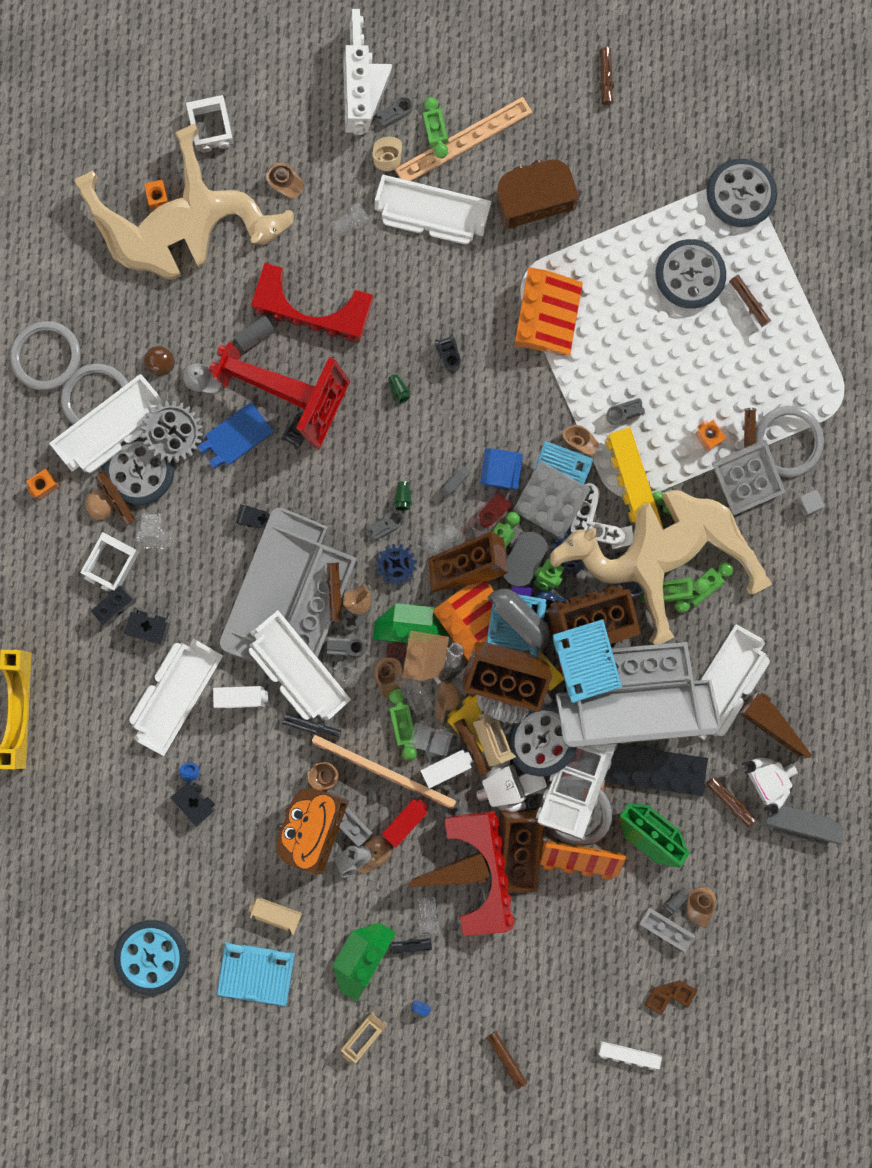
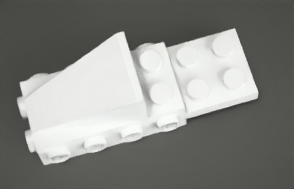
M352 9L350 45H346L343 59L345 132L356 135L368 133L370 124L389 82L392 64H372V53H369L368 45H364V34H362L364 21L363 16H360V9Z

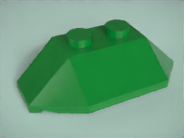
M395 603L375 620L373 640L408 644L410 631L449 637L447 647L449 648L450 635L432 611L435 609L434 607Z
M628 803L618 817L624 837L655 863L677 868L682 867L690 852L686 848L680 830L651 806Z
M381 923L352 930L333 964L341 993L358 1001L396 933L395 931Z

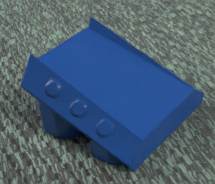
M485 448L480 484L498 489L518 490L523 454Z

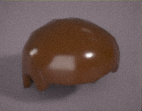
M155 346L146 352L144 364L151 373L156 376H164L173 370L175 360L173 354L168 349L162 346Z

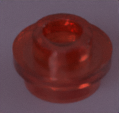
M398 642L391 643L386 651L388 657L395 658L398 661L402 660L406 654L405 647ZM394 648L400 650L399 655H393L392 651Z

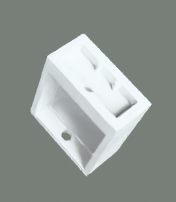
M223 95L186 103L191 125L196 124L194 115L218 110L222 111L226 134L199 140V135L197 134L194 138L197 151L206 153L210 152L212 148L219 147L220 149H225L234 144Z
M102 532L80 573L85 575V580L92 584L97 581L102 584V589L111 593L112 590L122 585L139 551ZM106 544L130 555L114 585L91 573Z
M264 687L213 688L214 708L265 707V703H268V691L264 690Z
M461 750L422 769L421 773L428 787L431 788L472 768L470 763L473 761L469 752L464 753Z

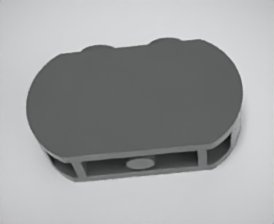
M525 532L518 539L514 538L509 547L513 550L509 556L506 555L508 573L502 575V577L510 586L526 587L529 585L548 550L545 539L535 532Z

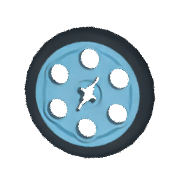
M158 920L141 921L130 926L121 935L114 950V965L120 980L132 991L143 995H157L172 989L184 975L187 966L188 952L182 936L175 928ZM145 933H153L155 939L152 943H147L144 940ZM168 940L172 943L170 951L166 952L162 949L163 941ZM130 944L138 946V953L136 955L128 952ZM147 953H149L150 955L153 953L155 954V962H148L146 960V958L148 957ZM165 961L173 962L174 968L172 971L164 970L163 963ZM131 964H137L140 967L138 974L134 975L130 972L129 967ZM149 972L157 974L158 978L155 983L147 980Z

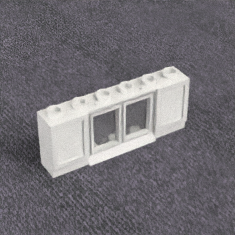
M618 743L577 747L570 763L559 772L550 776L552 784L550 789L545 790L543 808L540 807L536 815L537 822L540 825L584 841L585 831L590 824L594 806L597 805L600 789L604 785V778L611 766V759Z

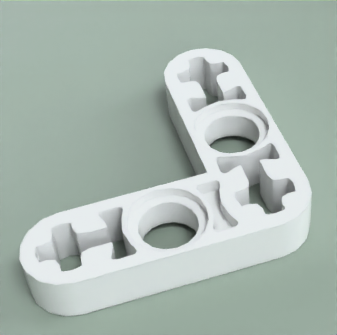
M592 483L585 484L590 489L592 488L594 493L587 495L586 501L583 502L572 522L571 532L577 531V527L580 528L581 525L584 527V530L602 528V535L596 537L597 542L621 545L625 540L623 530L616 526L593 522L600 491ZM589 506L590 512L583 516L581 509ZM608 533L613 534V535H615L616 533H618V534L620 535V537H619V538H615V541H614V538H612L611 536H607V535H608Z

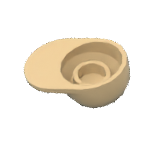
M383 137L377 140L373 148L374 165L381 171H392L398 168L401 162L402 142L395 137Z

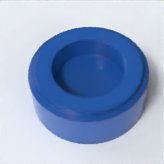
M185 763L179 769L180 777L184 781H194L199 777V767L195 763Z
M414 1000L411 1010L419 1015L428 1016L431 1007Z

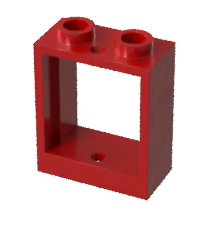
M413 798L381 835L396 848L428 813L426 810L428 806L420 798L418 800Z

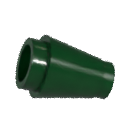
M398 374L388 378L393 400L398 404L408 401L411 398L410 390Z
M400 481L397 483L393 503L396 510H410L412 500L408 482Z

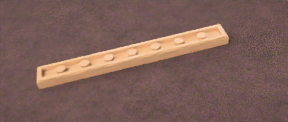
M521 97L448 139L449 143L445 144L449 150L445 158H437L434 155L433 147L402 164L394 171L399 179L412 182L530 116L532 111L525 99Z
M314 735L312 743L315 746L443 806L453 809L456 804L455 800L321 737Z

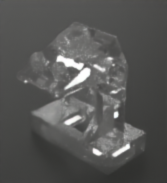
M142 514L141 527L136 529L135 548L174 550L175 530H161L162 514Z

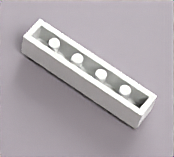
M602 1041L598 1054L603 1059L613 1058L612 1060L616 1062L621 1060L629 1065L634 1063L638 1067H649L648 1069L650 1070L660 1069L661 1055Z

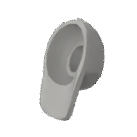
M192 363L183 372V382L191 390L216 393L221 388L213 374L209 373V367L206 365Z

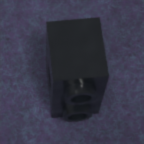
M119 585L94 607L91 612L103 626L108 627L136 601L124 587Z
M137 610L136 613L130 612L124 634L164 646L170 623L166 622V618L155 615V618L147 617L148 613ZM149 622V625H151L152 628L151 630L148 629V631L146 632L144 624L148 625Z
M190 781L170 798L197 827L216 810L213 808L215 806L214 802L209 797L205 798L200 793L203 791L196 782L192 784ZM191 799H198L199 802L197 804L199 806L192 807L190 805L192 803Z

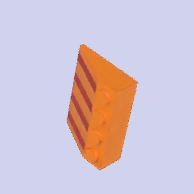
M528 267L514 346L570 356L583 282L548 270Z
M487 581L467 585L432 610L468 661L474 644L487 641L493 605L492 602L488 601L487 597L494 592Z
M542 840L540 864L543 865V869L554 870L555 867L562 868V872L574 873V870L582 871L581 875L593 877V873L601 874L603 879L612 880V877H618L626 856L618 852Z

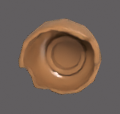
M102 489L92 491L86 499V510L90 517L95 520H105L113 514L114 506L108 497L103 494L104 491Z
M327 762L315 764L307 774L310 786L322 791L331 790L336 785L339 776L337 769Z

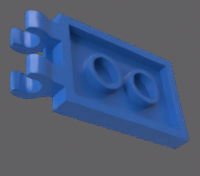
M250 402L207 433L205 436L208 440L197 447L203 455L211 449L217 456L211 459L209 463L215 470L224 462L230 466L273 434L274 431L252 402Z

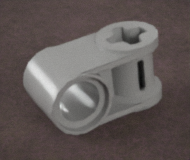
M349 846L345 851L337 855L334 860L341 877L346 878L354 875L357 870L368 863L371 859V851L367 846L359 848Z

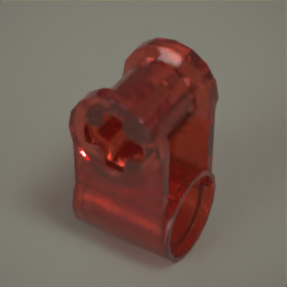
M498 492L479 513L478 523L484 528L491 527L513 505ZM489 514L491 516L490 521H484V515L487 516Z

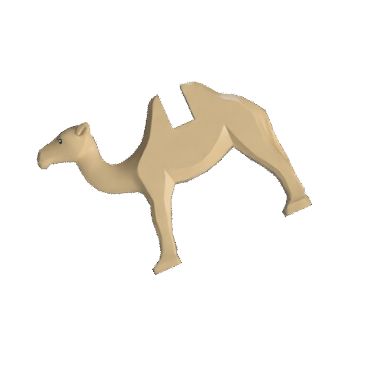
M192 124L175 133L184 159L185 188L183 197L167 202L155 209L139 227L112 212L102 204L95 192V184L98 177L94 171L74 179L81 196L90 209L96 226L107 243L113 259L125 267L134 270L150 271L165 279H176L182 276L168 246L185 238L199 268L204 266L207 261L211 232L216 224L227 215L235 214L241 217L251 237V242L266 245L293 225L294 214L291 210H286L283 214L263 216L255 201L244 192L236 190H208L202 181L201 169L194 153L193 141L199 133L196 124Z
M667 491L661 495L675 524L663 530L650 503H643L637 509L633 542L628 550L619 558L609 560L603 556L595 537L596 529L593 528L587 530L579 529L569 535L561 545L551 552L550 562L554 567H558L562 562L581 559L591 575L601 582L609 584L637 582L644 592L646 606L654 626L653 635L648 642L650 645L663 644L674 638L669 630V623L665 614L663 597L664 573L690 561L707 541L737 559L744 566L749 576L747 586L749 594H755L772 585L770 579L766 576L765 570L757 560L754 551L749 548L741 535L730 509L717 501L694 498L682 491Z

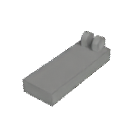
M347 807L340 828L358 847H361L373 833Z
M650 907L640 922L641 926L685 953L695 937L694 934Z

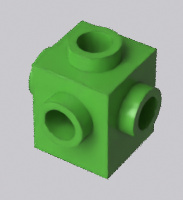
M547 558L544 566H539L534 574L537 577L534 585L542 591L551 592L554 587L557 589L562 581L560 575L565 567L561 565L554 567L550 559Z

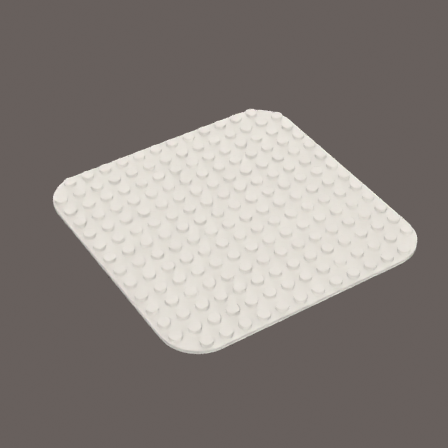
M707 189L545 256L530 266L583 282L570 356L545 351L544 353L576 425L583 426L590 431L599 443L597 453L591 456V458H593V463L602 482L611 492L622 497L624 491L622 486L618 485L616 479L618 475L617 469L613 468L610 458L612 454L610 450H607L604 439H607L606 434L631 427L651 492H661L714 469L712 462L744 449V430H742L744 425V408L757 409L756 425L759 424L768 412L782 406L803 408L821 423L838 410L844 397L842 374L769 217L751 227H735L724 223L710 209L707 201ZM741 189L739 196L743 197L745 193L744 190ZM719 193L720 200L726 201L729 199L727 193ZM750 203L751 210H759L758 203ZM733 206L731 211L733 214L738 215L741 213V208ZM685 239H697L713 246L724 260L727 271L725 286L719 297L712 303L696 309L679 307L668 301L658 288L655 278L656 265L662 252L671 244ZM686 251L684 257L687 260H692L694 254L691 251ZM703 259L701 264L703 267L709 268L711 261ZM672 261L669 263V268L675 271L679 269V265L677 262ZM689 270L687 275H690V278H693L695 274L692 273V270ZM527 271L521 283V300L523 299ZM738 274L758 303L761 302L763 310L771 319V322L762 328L753 314L750 315L748 307L731 283H729ZM705 277L703 283L706 286L713 285V280L710 277ZM672 280L671 287L678 289L681 287V283L678 280ZM692 287L688 289V294L691 297H695L698 295V291ZM638 398L642 400V408L645 409L643 416L640 414V416L616 425L607 422L606 413L610 407ZM613 410L609 413L612 420L620 418L618 411ZM793 415L781 416L768 425L763 440H766L767 444L770 445L810 428V426L800 417ZM706 420L708 423L714 420L726 439L707 452L695 433L699 430L697 426ZM705 431L707 438H714L712 431Z

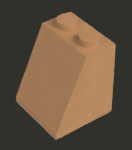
M410 631L402 678L423 681L442 676L449 637Z

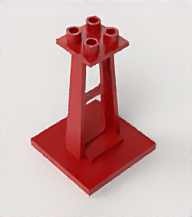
M228 342L227 346L220 345L217 349V356H220L221 359L218 364L212 362L209 367V373L213 374L217 382L226 388L233 376L304 409L296 428L313 447L320 450L350 384V380L338 362L328 357L316 386L240 361L239 359L242 354L231 342Z

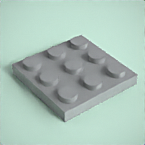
M766 440L757 442L712 462L732 515H736L786 493Z
M540 461L513 511L563 539L564 533H567L591 489L547 463Z

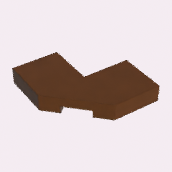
M681 980L653 987L644 1006L662 1015L672 998L689 1008L698 990Z

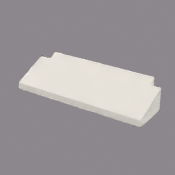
M383 174L375 198V210L383 212L382 220L385 225L416 233H422L424 230H427L432 237L465 245L473 240L474 234L484 235L491 201Z
M140 374L49 444L72 472L80 466L84 472L92 473L121 451L122 446L120 444L123 441L132 443L145 432L141 431L140 428L146 426L142 423L143 419L148 420L145 414L147 412L152 414L151 407L156 409L157 404H162L163 402L157 392Z
M278 610L250 632L256 640L250 644L249 654L273 682L279 681L282 684L280 687L281 693L303 719H313L318 715L323 721L329 720L351 700Z
M737 624L701 679L712 680L721 723L720 730L713 734L716 737L718 735L724 736L744 705L741 697L743 694L749 695L752 693L770 664L766 653L761 651L765 645L763 639ZM703 735V736H698V737H700V738H702L703 740H705L708 735Z
M194 638L189 647L183 643H174L155 674V680L158 681L156 686L150 685L147 687L129 718L132 726L139 730L134 739L164 756L223 655Z

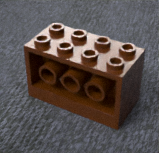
M608 586L603 588V592H588L586 597H572L568 599L569 602L562 603V601L551 604L550 608L545 610L552 640L554 634L602 619L604 620L610 644L641 634L630 589H622V586ZM567 638L561 640L563 648L570 647Z

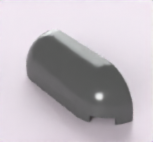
M499 589L487 597L488 601L496 606L494 610L531 647H537L542 652L548 646L551 638L548 625L519 595L508 589Z
M782 806L777 815L770 818V812L767 817L766 827H772V832L823 846H827V843L843 844L841 827L829 817L787 806Z

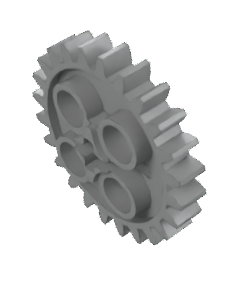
M165 401L164 407L160 403L157 404V409L151 407L152 414L148 412L145 414L148 420H142V423L146 426L140 428L141 431L145 432L140 436V438L146 439L143 446H150L147 452L153 450V457L159 454L160 461L167 457L168 463H170L172 458L178 463L179 457L184 461L186 460V454L191 457L193 455L191 450L197 451L198 449L195 444H201L202 442L197 438L203 436V433L198 432V430L202 429L201 425H197L200 418H193L196 412L190 414L189 406L183 409V403L178 407L175 401H173L171 406H169L168 401ZM171 415L174 422H166L164 416ZM187 426L190 433H182L180 427ZM174 429V434L169 435V430ZM160 430L163 433V437H155L153 431ZM176 441L179 448L172 449L169 442Z

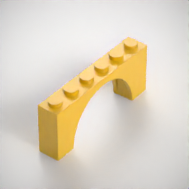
M1 650L0 670L5 675L8 689V717L5 735L0 745V769H26L32 653L22 650Z
M524 650V653L530 654L531 651ZM539 651L538 658L548 663L551 670L552 679L548 687L550 692L565 678L544 654ZM469 695L462 702L464 706L461 709L457 710L455 708L447 715L449 717L447 722L458 733L453 723L465 718L469 729L475 734L474 738L479 748L483 752L473 722L480 720L479 716L482 715V711L477 705L478 695L474 697Z

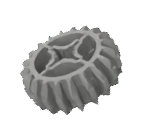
M478 695L477 705L480 707V710L484 711V714L490 715V718L497 719V721L509 722L510 724L513 722L519 723L524 720L529 712V709Z

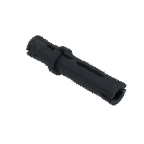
M288 713L284 716L288 720H283V725L316 734L318 737H325L336 742L339 741L340 736L337 735H341L342 730L325 726V723L319 724Z

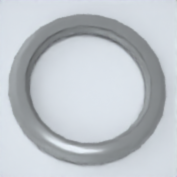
M53 321L34 323L20 332L14 340L10 352L11 368L21 383L37 390L57 388L65 384L78 368L81 353L79 342L72 331L60 323ZM43 330H51L61 334L68 341L71 349V360L65 372L49 381H39L29 377L23 371L19 360L20 350L25 340L32 334Z
M96 363L85 365L75 371L73 376L64 384L61 391L62 411L71 425L80 420L73 412L70 403L71 391L76 382L87 374L103 373L115 379L120 388H123L128 384V381L120 371L109 365Z
M782 406L768 412L757 425L758 430H756L755 443L763 440L768 425L781 416L793 415L805 420L811 427L815 438L811 456L798 467L782 468L776 465L780 477L792 478L807 473L816 465L823 451L824 436L818 420L810 412L797 406Z
M576 776L562 777L556 792L565 786L571 785L581 786L589 790L592 782ZM600 789L598 801L602 808V821L594 833L585 836L584 841L548 828V830L554 837L569 845L588 846L602 839L610 828L612 821L610 802L605 793ZM542 797V801H541V807H542V808H543V805H544V802H545V800H543V797Z

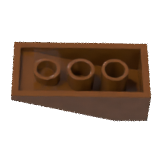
M493 531L428 558L432 592L489 581L508 573L505 542Z
M764 693L751 694L739 714L800 758H810L812 756L776 706L770 702L771 698Z
M500 810L498 834L502 839L501 853L505 858L504 871L508 877V893L537 892L543 826L537 822L538 819L536 818L537 810H521L516 812Z
M479 851L408 880L409 887L474 882L478 885L488 881L487 877L490 874Z

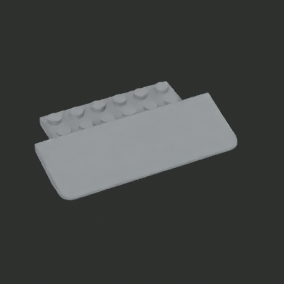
M284 508L274 509L270 514L221 636V648L226 652L258 664L249 654L250 644L256 640L250 632L278 610L313 654L318 657L332 622L330 621L328 584H326L328 580L327 563L339 562L340 580H342L340 594L342 597L357 558L321 544L328 528L327 526Z
M687 642L614 648L612 653L622 685L621 688L571 703L568 692L556 693L563 742L569 747L713 735L721 727L712 680H693ZM580 683L575 685L577 694L582 692Z

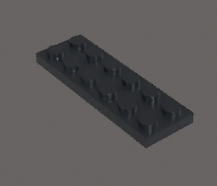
M618 744L604 780L605 782L703 796L708 758ZM591 753L588 774L595 776L601 756Z

